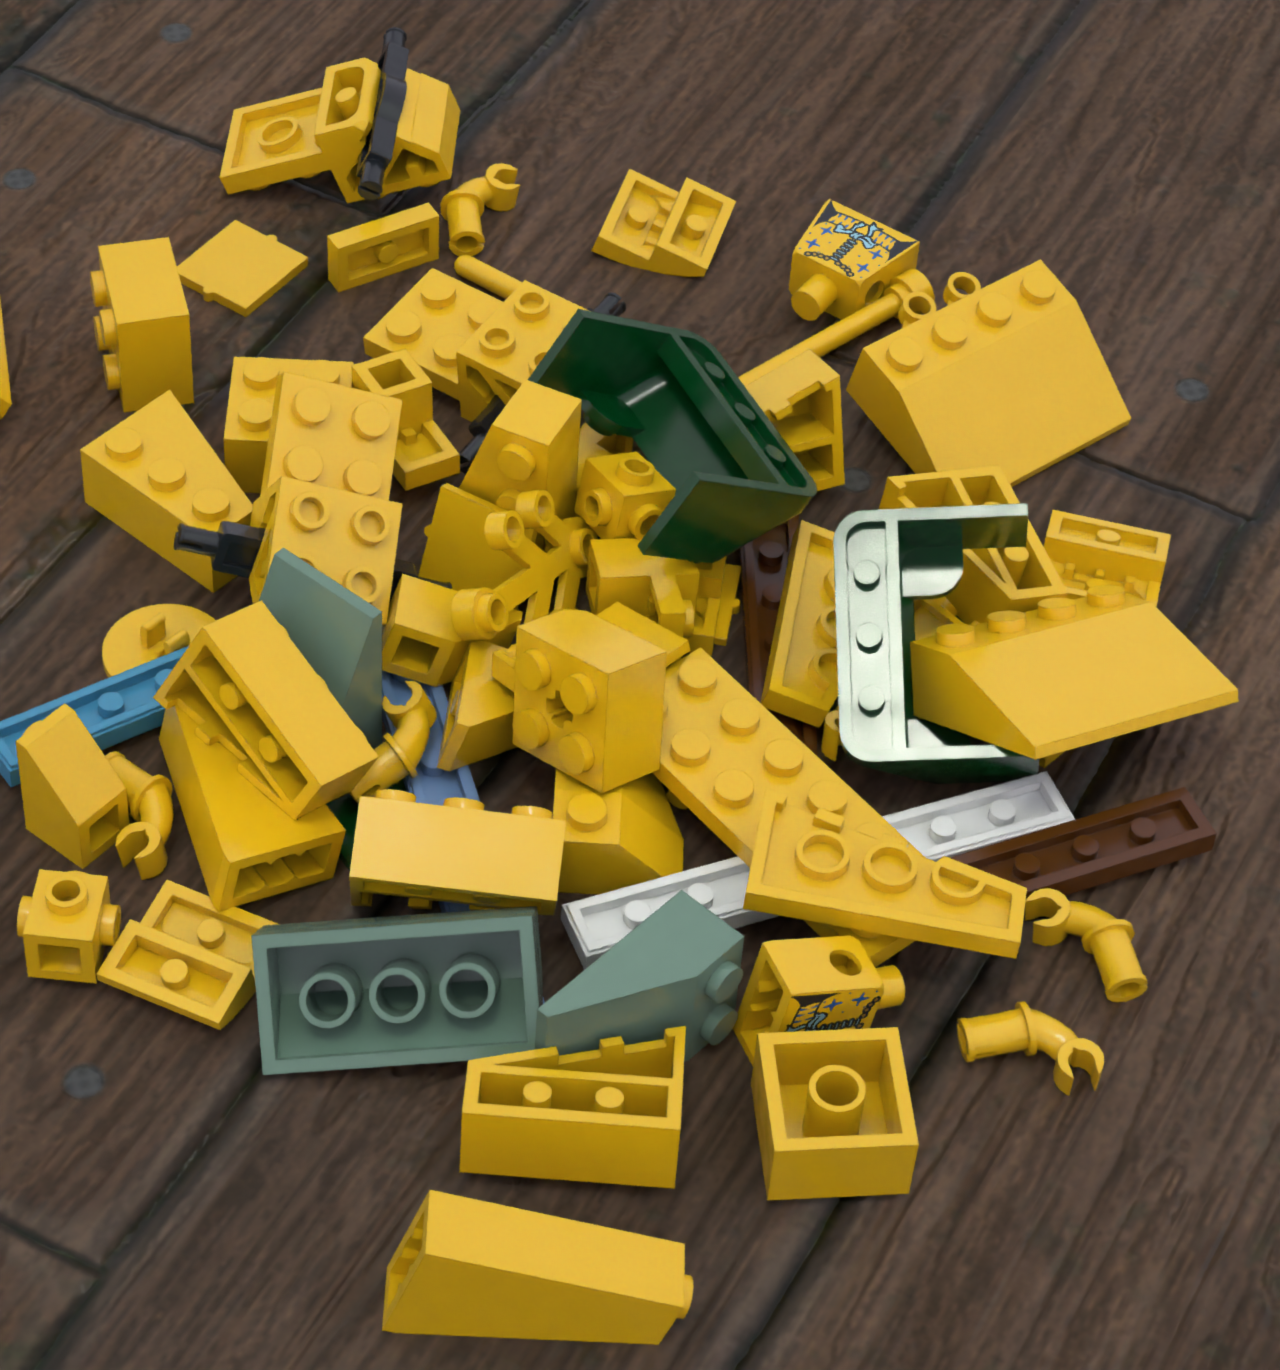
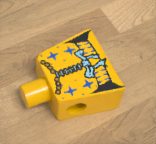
M829 199L795 246L792 254L788 289L792 294L791 305L794 311L801 318L808 321L816 320L824 311L841 320L883 297V292L886 288L890 287V280L909 269H916L920 241Z
M851 935L766 941L761 945L737 1012L738 1017L733 1031L753 1066L758 1033L870 1028L877 1010L899 1006L903 1003L905 998L904 980L899 969L894 965L875 968L861 942Z

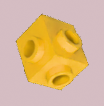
M638 452L589 457L585 460L574 512L584 519L586 524L601 539L637 538L639 540L643 539L673 499L676 488L655 469L652 463L647 461Z
M39 869L33 896H22L17 916L18 937H23L28 977L97 984L98 978L96 973L101 967L105 946H114L119 938L121 926L120 905L110 903L108 876L92 875L81 871L62 872Z

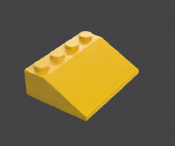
M1041 259L864 347L846 388L850 396L915 474L1000 465L1011 487L1122 429L1131 420V416L1077 300Z
M1115 585L1091 587L1087 589L1086 597L1074 600L1069 598L1044 599L1037 603V609L1027 612L1011 610L993 612L987 615V622L973 626L968 624L942 625L936 628V635L910 642L914 716L1035 760L1239 702L1238 689L1152 602L1125 595V589Z

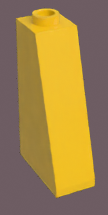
M177 705L167 710L165 709L159 736L160 745L211 902L218 911H222L233 906L236 907L332 879L346 829L325 804L293 820L237 771L238 764L241 761L219 742L210 746L205 744L194 734L196 726L199 724Z
M429 1190L387 1266L382 1330L402 1334L659 1345L677 1318L684 1319L687 1315L693 1296V1278L691 1275L685 1274L684 1243Z

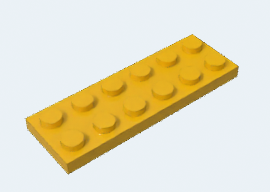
M701 647L666 667L660 770L652 773L743 860L749 868L753 856L765 786L788 795L786 804L812 814H816L819 807L845 817L844 826L880 840L884 832L907 841ZM909 842L908 848H909L913 853H915V854H917V855H920V856H923V855ZM804 920L820 937L851 935L858 939L875 968L916 941Z

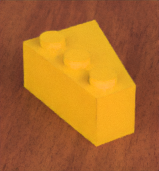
M809 349L745 386L813 478L817 491L845 484L840 375Z
M525 379L492 423L459 489L508 511H516V500L521 492L544 489L553 498L556 516L561 520L567 517H575L574 507L577 490L582 399ZM538 532L535 544L545 552V538Z
M170 389L80 449L85 503L213 593L237 576L213 570L210 556L174 550V538L180 523L215 532L218 531L222 521L250 526L253 504Z
M1000 465L887 477L879 509L1017 504L1020 502ZM1028 519L1026 547L963 549L962 579L955 590L944 597L958 611L957 616L965 624L969 625L973 620L985 623L987 622V615L997 611L1027 612L1035 610L1039 601L1048 598H1067L1068 592Z
M262 600L203 626L153 697L166 710L177 705L199 724L196 726L194 734L205 744L210 746L219 742L241 761L238 764L237 771L293 820L351 792L379 758L368 743L364 733L353 723L329 691L325 681L314 671L290 639L286 629L278 623Z
M392 789L376 791L375 798L360 796L349 874L351 906H371L372 896L375 893L409 897L408 906L413 909H432V901L434 900L468 904L471 911L537 906L538 915H554L558 896L566 820L552 819L553 813L550 810L535 806H515L512 808L511 814L484 811L485 805L482 802L458 797L444 799L443 806L416 803L417 797L414 794Z
M686 1026L665 1029L664 1039L624 1045L622 1036L600 1039L599 1049L560 1056L557 1047L554 1046L468 1060L462 1106L459 1172L675 1189L681 1130Z

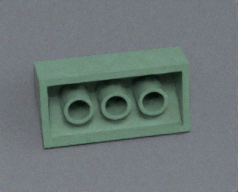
M537 906L263 925L251 935L263 1075L458 1062L535 1050L537 1009L543 1005V974Z

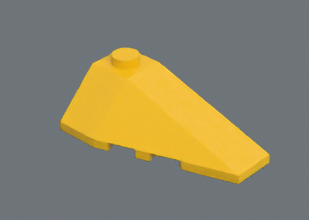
M556 768L553 819L566 820L558 892L599 895L683 871L684 839L661 781L653 773L607 792L600 793Z

